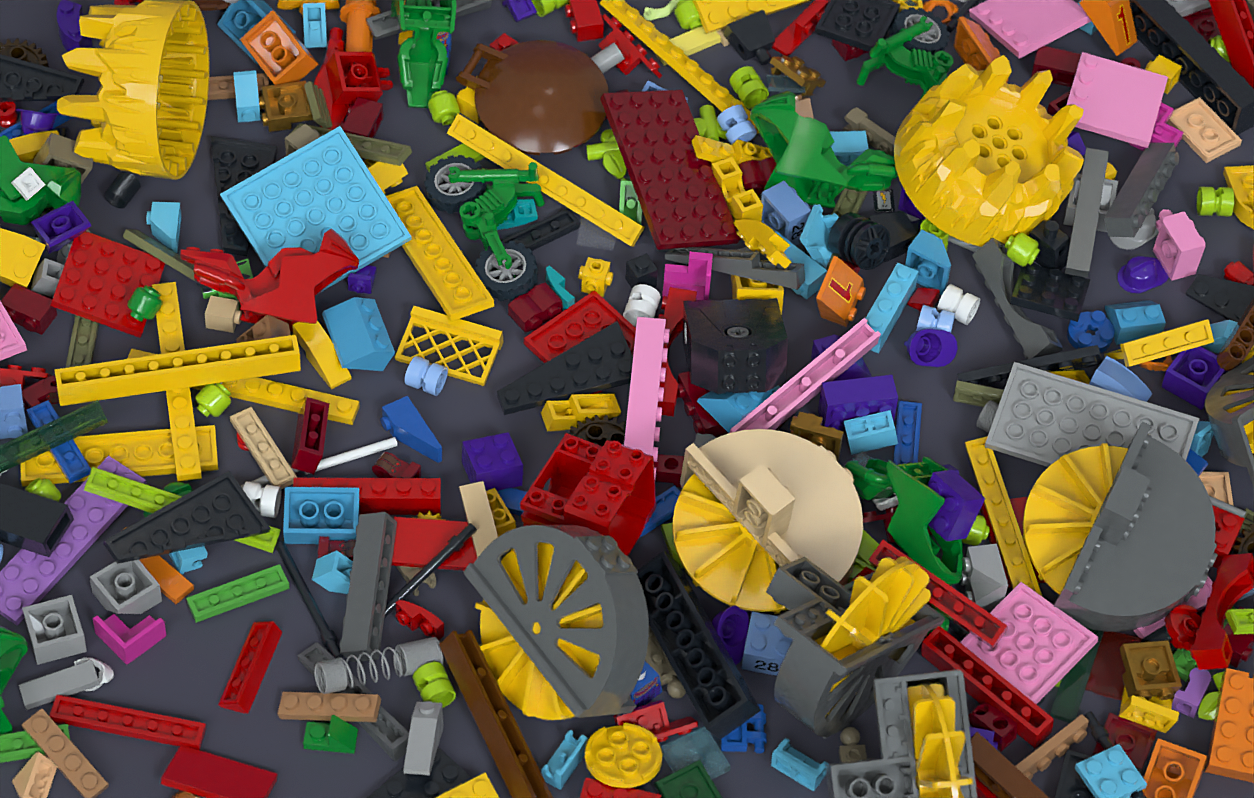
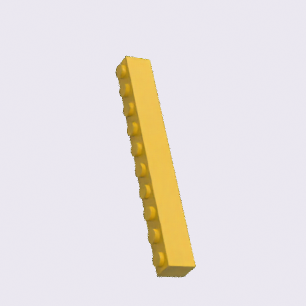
M296 335L55 369L60 406L301 371L300 351Z

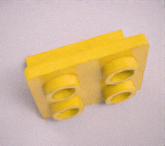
M1124 686L1119 717L1166 733L1178 721L1179 712L1171 709L1173 697L1168 700H1160L1159 696H1152L1148 701L1140 696L1132 695L1128 698L1126 687Z

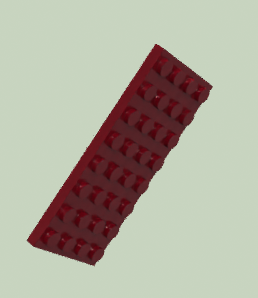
M683 91L603 93L600 100L657 250L737 244L740 241V237L737 235L738 231L733 224L734 221L711 169V162L699 159L696 156L692 139L696 135L700 136Z

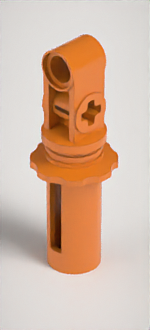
M346 0V5L340 9V19L342 22L347 23L346 52H372L373 35L366 23V19L381 14L380 9L376 7L377 0Z

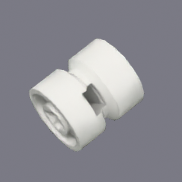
M639 284L634 286L623 317L635 328L637 317L654 318L661 298L660 293L648 285Z
M950 284L940 298L937 311L946 310L954 312L957 321L968 325L977 312L980 298L969 293L963 295L962 289Z
M246 481L243 490L262 516L276 518L281 501V487L266 485L263 488L260 483Z

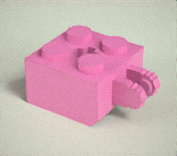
M1163 209L1159 213V220L1156 222V228L1159 233L1153 252L1171 281L1195 275L1206 246L1205 241L1198 234L1193 221L1188 218L1185 211L1172 214L1169 209Z

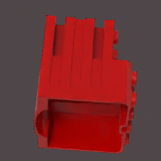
M566 433L520 502V509L524 511L521 515L524 526L578 525L586 527L603 536L612 537L623 554L628 556L656 509L654 456L643 453L640 449H632L621 445L618 441L607 440L602 447ZM550 478L549 489L545 491L543 490L544 485Z

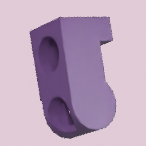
M1196 667L1190 671L1186 682L1185 692L1181 690L1176 692L1171 709L1194 719L1211 681V674L1208 670H1199Z

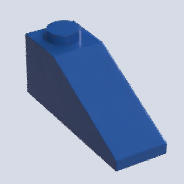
M408 396L382 407L380 421L385 431L389 430L396 440L439 463L442 461V446Z

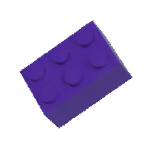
M893 375L822 382L818 406L819 417L823 418L822 426L846 431L844 421L891 410L894 422L898 394Z

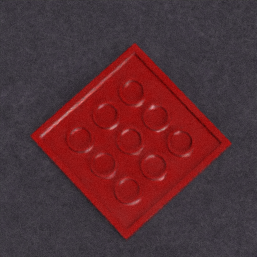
M85 231L74 238L50 306L140 338L147 319H143L141 322L132 317L127 302L137 287H144L145 285L152 287L153 284H159L165 263L151 254Z
M594 290L524 338V345L545 364L618 321L633 356L636 328ZM601 391L594 392V393H590V394H598V393H600Z

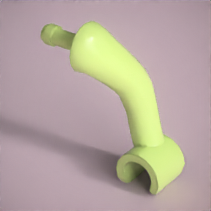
M671 0L664 8L652 9L646 7L643 16L649 21L666 17L676 8V4L680 0Z

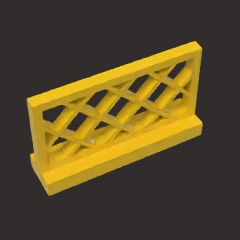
M413 306L410 313L411 318L395 355V360L410 364L415 356L424 358L436 352L440 360L435 363L448 368L447 376L485 386L498 350H501L503 345V332L462 319L451 322L445 314ZM414 326L424 328L426 334L414 339L412 330ZM440 333L447 336L448 341L436 345L433 336ZM430 339L433 347L421 352L417 343ZM465 340L468 341L471 347L459 352L454 343ZM413 345L418 354L412 357L403 355L404 350ZM451 345L455 354L443 358L439 350ZM484 346L492 348L491 354L483 358L480 357L477 349ZM474 352L478 360L466 365L462 356ZM458 358L463 366L452 370L449 369L446 363ZM481 365L484 371L480 378L471 375L469 369Z
M1209 319L1122 343L1120 344L1121 349L1104 353V355L1114 360L1124 359L1125 366L1130 367L1214 342Z

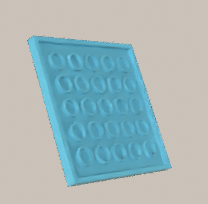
M341 126L220 194L265 268L268 266V262L283 248L301 247L315 254L319 252L325 232L332 228L340 234L359 259V265L357 269L348 271L322 291L348 277L349 273L357 272L412 240L410 233Z

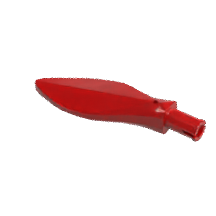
M334 27L329 31L330 37L326 56L314 81V85H317L318 89L321 88L323 90L333 125L328 128L330 130H334L341 125L351 105L334 104L326 70V63L334 52H344L343 31L338 27Z

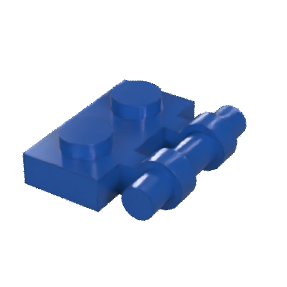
M758 704L761 709L760 712L721 739V751L747 752V743L754 745L756 753H763L765 751L764 745L767 743V734L764 733L766 714L764 713L763 705ZM747 723L754 725V731H747Z

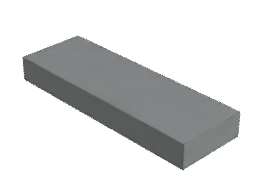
M90 660L20 684L19 688L25 708L29 710L55 701L56 695L69 696L98 686L100 682L94 663Z

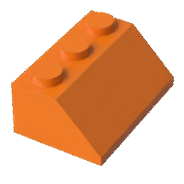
M963 16L958 18L954 49L964 64L971 65L976 71L985 70L993 60L1000 57L998 49L994 48L988 34L982 30L979 24Z

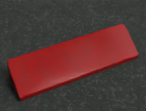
M274 621L253 622L218 704L220 707L240 713H249L282 635V630Z

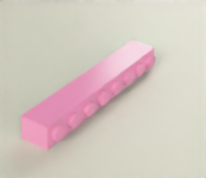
M637 317L624 446L640 449L643 453L654 456V462H657L658 447H654V441L659 442L660 427H656V421L661 422L662 407H658V401L663 402L664 387H660V382H665L666 368H662V362L667 363L668 348H663L664 343H669L670 329H665L666 319ZM654 467V475L656 478V468Z

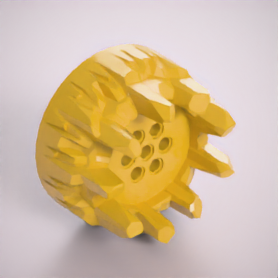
M144 0L138 5L90 6L89 14L80 16L81 36L101 39L99 45L103 48H75L64 53L62 57L69 69L98 77L101 87L97 95H67L57 100V110L60 114L89 119L95 127L79 132L74 153L82 157L91 158L94 162L109 164L119 170L143 176L172 180L182 178L189 170L195 158L203 132L208 101L209 46L205 21L201 10L194 1Z
M1004 55L993 60L982 71H976L971 65L965 63L952 72L940 85L930 88L902 121L894 142V160L897 174L906 194L925 218L945 233L965 243L979 247L985 245L992 238L1006 244L1011 235L1014 237L1018 233L1029 235L1043 220L1049 221L1058 210L1059 205L1072 190L1074 178L1084 162L1082 155L1068 146L1067 140L1068 135L1081 119L1084 109L1074 104H1069L1061 108L1054 116L1049 115L1046 108L1039 103L1053 80L1050 70L1036 72L1022 87L1015 84H1007L1006 81L1011 74L1009 60Z

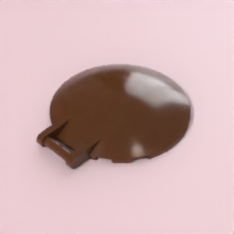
M533 40L512 45L502 51H497L484 44L477 43L467 65L456 76L457 82L475 90L476 111L481 123L483 122L491 134L525 154L540 155V153L554 152V155L571 151L572 147L582 142L586 143L598 132L606 118L600 98L603 93H609L602 71L586 54L564 43L549 40ZM481 57L488 60L478 77L471 75Z

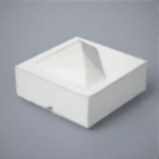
M31 167L27 168L11 182L26 201L45 186V183Z

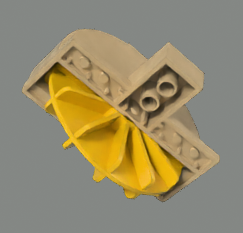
M750 429L732 432L709 441L699 449L692 443L685 450L680 480L682 490L675 505L672 526L674 547L683 567L693 579L692 583L696 587H701L712 597L730 605V607L738 606L743 610L774 612V614H780L781 610H786L787 608L776 603L773 597L766 593V590L777 569L797 559L806 557L842 586L846 585L854 568L863 532L862 508L858 493L853 485V475L847 468H843L837 462L835 455L830 450H826L822 445L817 446L804 438L783 431Z

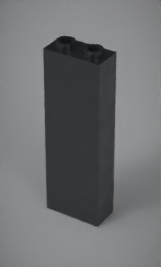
M0 483V541L50 557L74 520L68 505Z

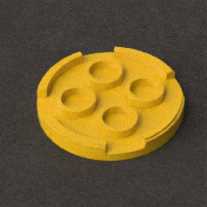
M623 723V726L602 727L592 734L585 747V763L589 772L600 782L618 788H631L643 785L656 776L662 764V750L656 736L649 730L635 724Z

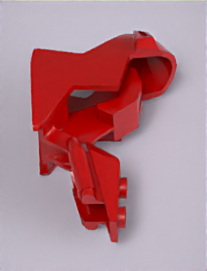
M332 228L324 233L319 252L314 254L301 247L283 248L268 262V266L252 279H244L234 257L231 254L224 253L223 250L210 249V252L200 251V248L187 247L186 250L181 249L180 253L181 260L194 265V280L197 283L223 294L227 293L237 297L241 305L240 310L244 312L240 317L241 321L256 324L266 315L273 316L288 323L290 332H293V324L297 322L316 324L315 296L348 271L357 269L359 265V259L349 244Z

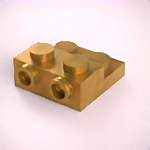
M306 81L262 86V96H259L260 110L265 109V113H262L263 126H268L269 132L292 129L291 123L313 120L304 88Z
M799 411L798 417L793 416L790 434L804 438L817 446L822 445L826 450H830L835 455L838 462L843 431L833 427L822 426L823 418L811 413Z
M1168 640L1123 644L1119 648L1126 670L1122 677L1128 698L1132 695L1140 696L1148 701L1152 696H1159L1160 700H1168L1174 697V694L1182 687Z

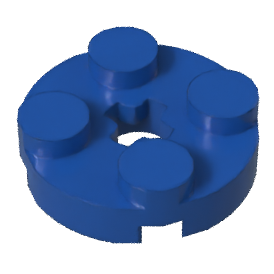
M1099 310L1094 312L1088 311L1080 313L1078 322L1070 320L1067 338L1076 349L1078 347L1085 348L1098 345L1102 353L1112 343L1115 330L1112 322L1106 318L1104 312ZM1087 330H1092V331L1095 332V335H1091L1090 333H1086V331H1087Z

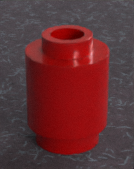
M1232 261L1224 269L1225 280L1254 286V273L1240 261L1236 263Z

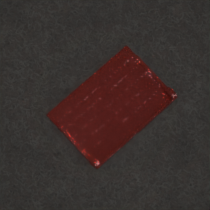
M1104 631L1085 690L1122 700L1125 686L1122 675L1126 670L1119 648L1123 644L1140 643L1142 639L1119 632Z

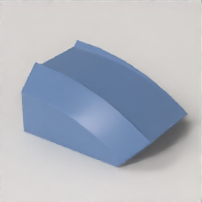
M1107 355L1096 369L1089 384L1145 402L1152 395V392L1138 376Z

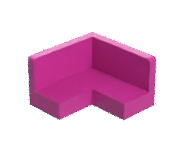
M1163 103L1160 104L1150 143H1174L1176 148L1181 141L1184 132L1166 124L1173 115L1174 108ZM1130 143V145H1132V146H1134V147H1136V148H1138V149H1140V150H1142V151H1144L1145 148H1146V147H1142V146H1139V145H1135V144Z
M690 252L688 266L665 264L662 299L663 296H668L669 287L697 291L696 301L709 300L713 254Z
M115 614L105 621L98 615L93 618L95 634L126 665L166 637L165 622L162 618L155 621L149 615L131 629Z

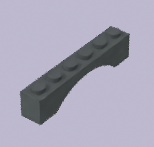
M994 238L990 239L972 256L976 261L975 266L986 279L985 285L995 296V303L1003 310L1005 321L1013 328L1015 332L1013 334L1014 338L1022 345L1024 356L1026 359L1060 352L1063 347L1053 330L1035 324L1026 316L1021 307L1010 304L1014 291V262L1006 255L1008 249L1004 247L1005 244Z

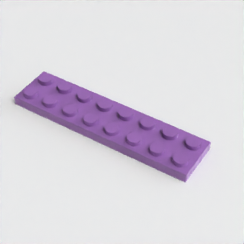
M109 455L97 467L98 469L147 485L144 478ZM87 478L64 503L68 505L74 520L51 556L46 557L21 549L0 571V614L18 626L24 619L22 608L38 604L128 505L84 491Z

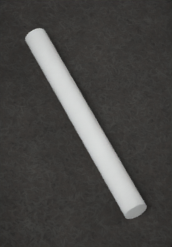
M389 438L322 459L316 471L396 447V438Z

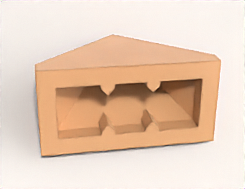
M39 752L33 755L12 780L20 798H47L57 767L49 758Z

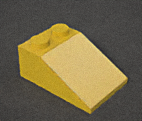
M0 228V282L11 287L14 284H18L27 288L46 245L27 236Z
M731 275L733 299L765 300L777 298L782 315L783 286Z

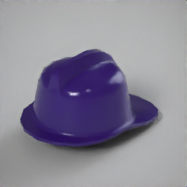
M16 109V111L21 112V125L24 134L51 131L57 115H62L60 113H41Z
M1145 256L1133 257L1118 272L1119 285L1130 293L1148 291L1164 284L1169 278L1158 259Z
M918 330L911 334L908 341H904L911 360L920 366H946L955 358L958 350L955 337L945 330Z
M731 606L724 612H719L712 619V624L735 665H737L743 658L749 618L745 610L740 609L738 606Z

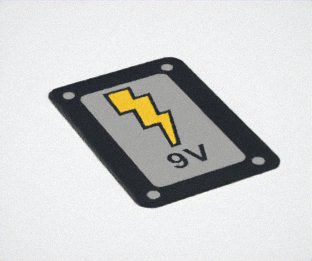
M893 189L873 191L876 212L895 211Z

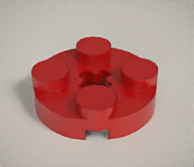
M1189 605L1176 606L1165 617L1164 622L1171 637L1172 645L1177 649L1184 648L1191 651V646L1194 645L1196 639V630L1199 629L1202 621L1201 617L1196 614L1198 610Z

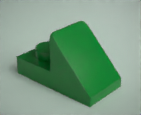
M336 715L331 716L330 724L307 722L303 743L304 749L355 754L358 729Z

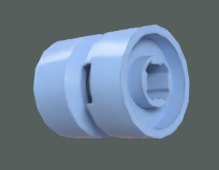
M742 105L732 106L717 117L722 130L727 131L725 136L730 145L737 139L749 142L757 134L752 122L747 121L748 115Z
M923 305L916 331L937 329L951 333L955 313L946 310L937 312L936 308Z
M415 356L407 368L405 384L416 389L423 387L424 392L438 396L446 382L448 368L437 363L430 365L429 360Z

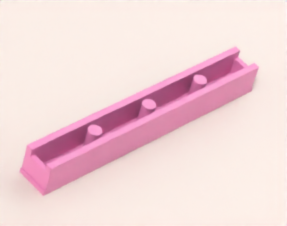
M865 318L862 319L743 420L731 428L729 433L750 429L775 430L821 392L822 382L834 381L877 345L881 333L879 331L875 332L867 324L868 321Z

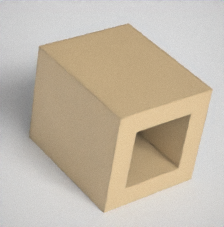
M210 296L205 311L206 328L234 333L236 324L241 323L240 317L242 315V310H239L238 300Z

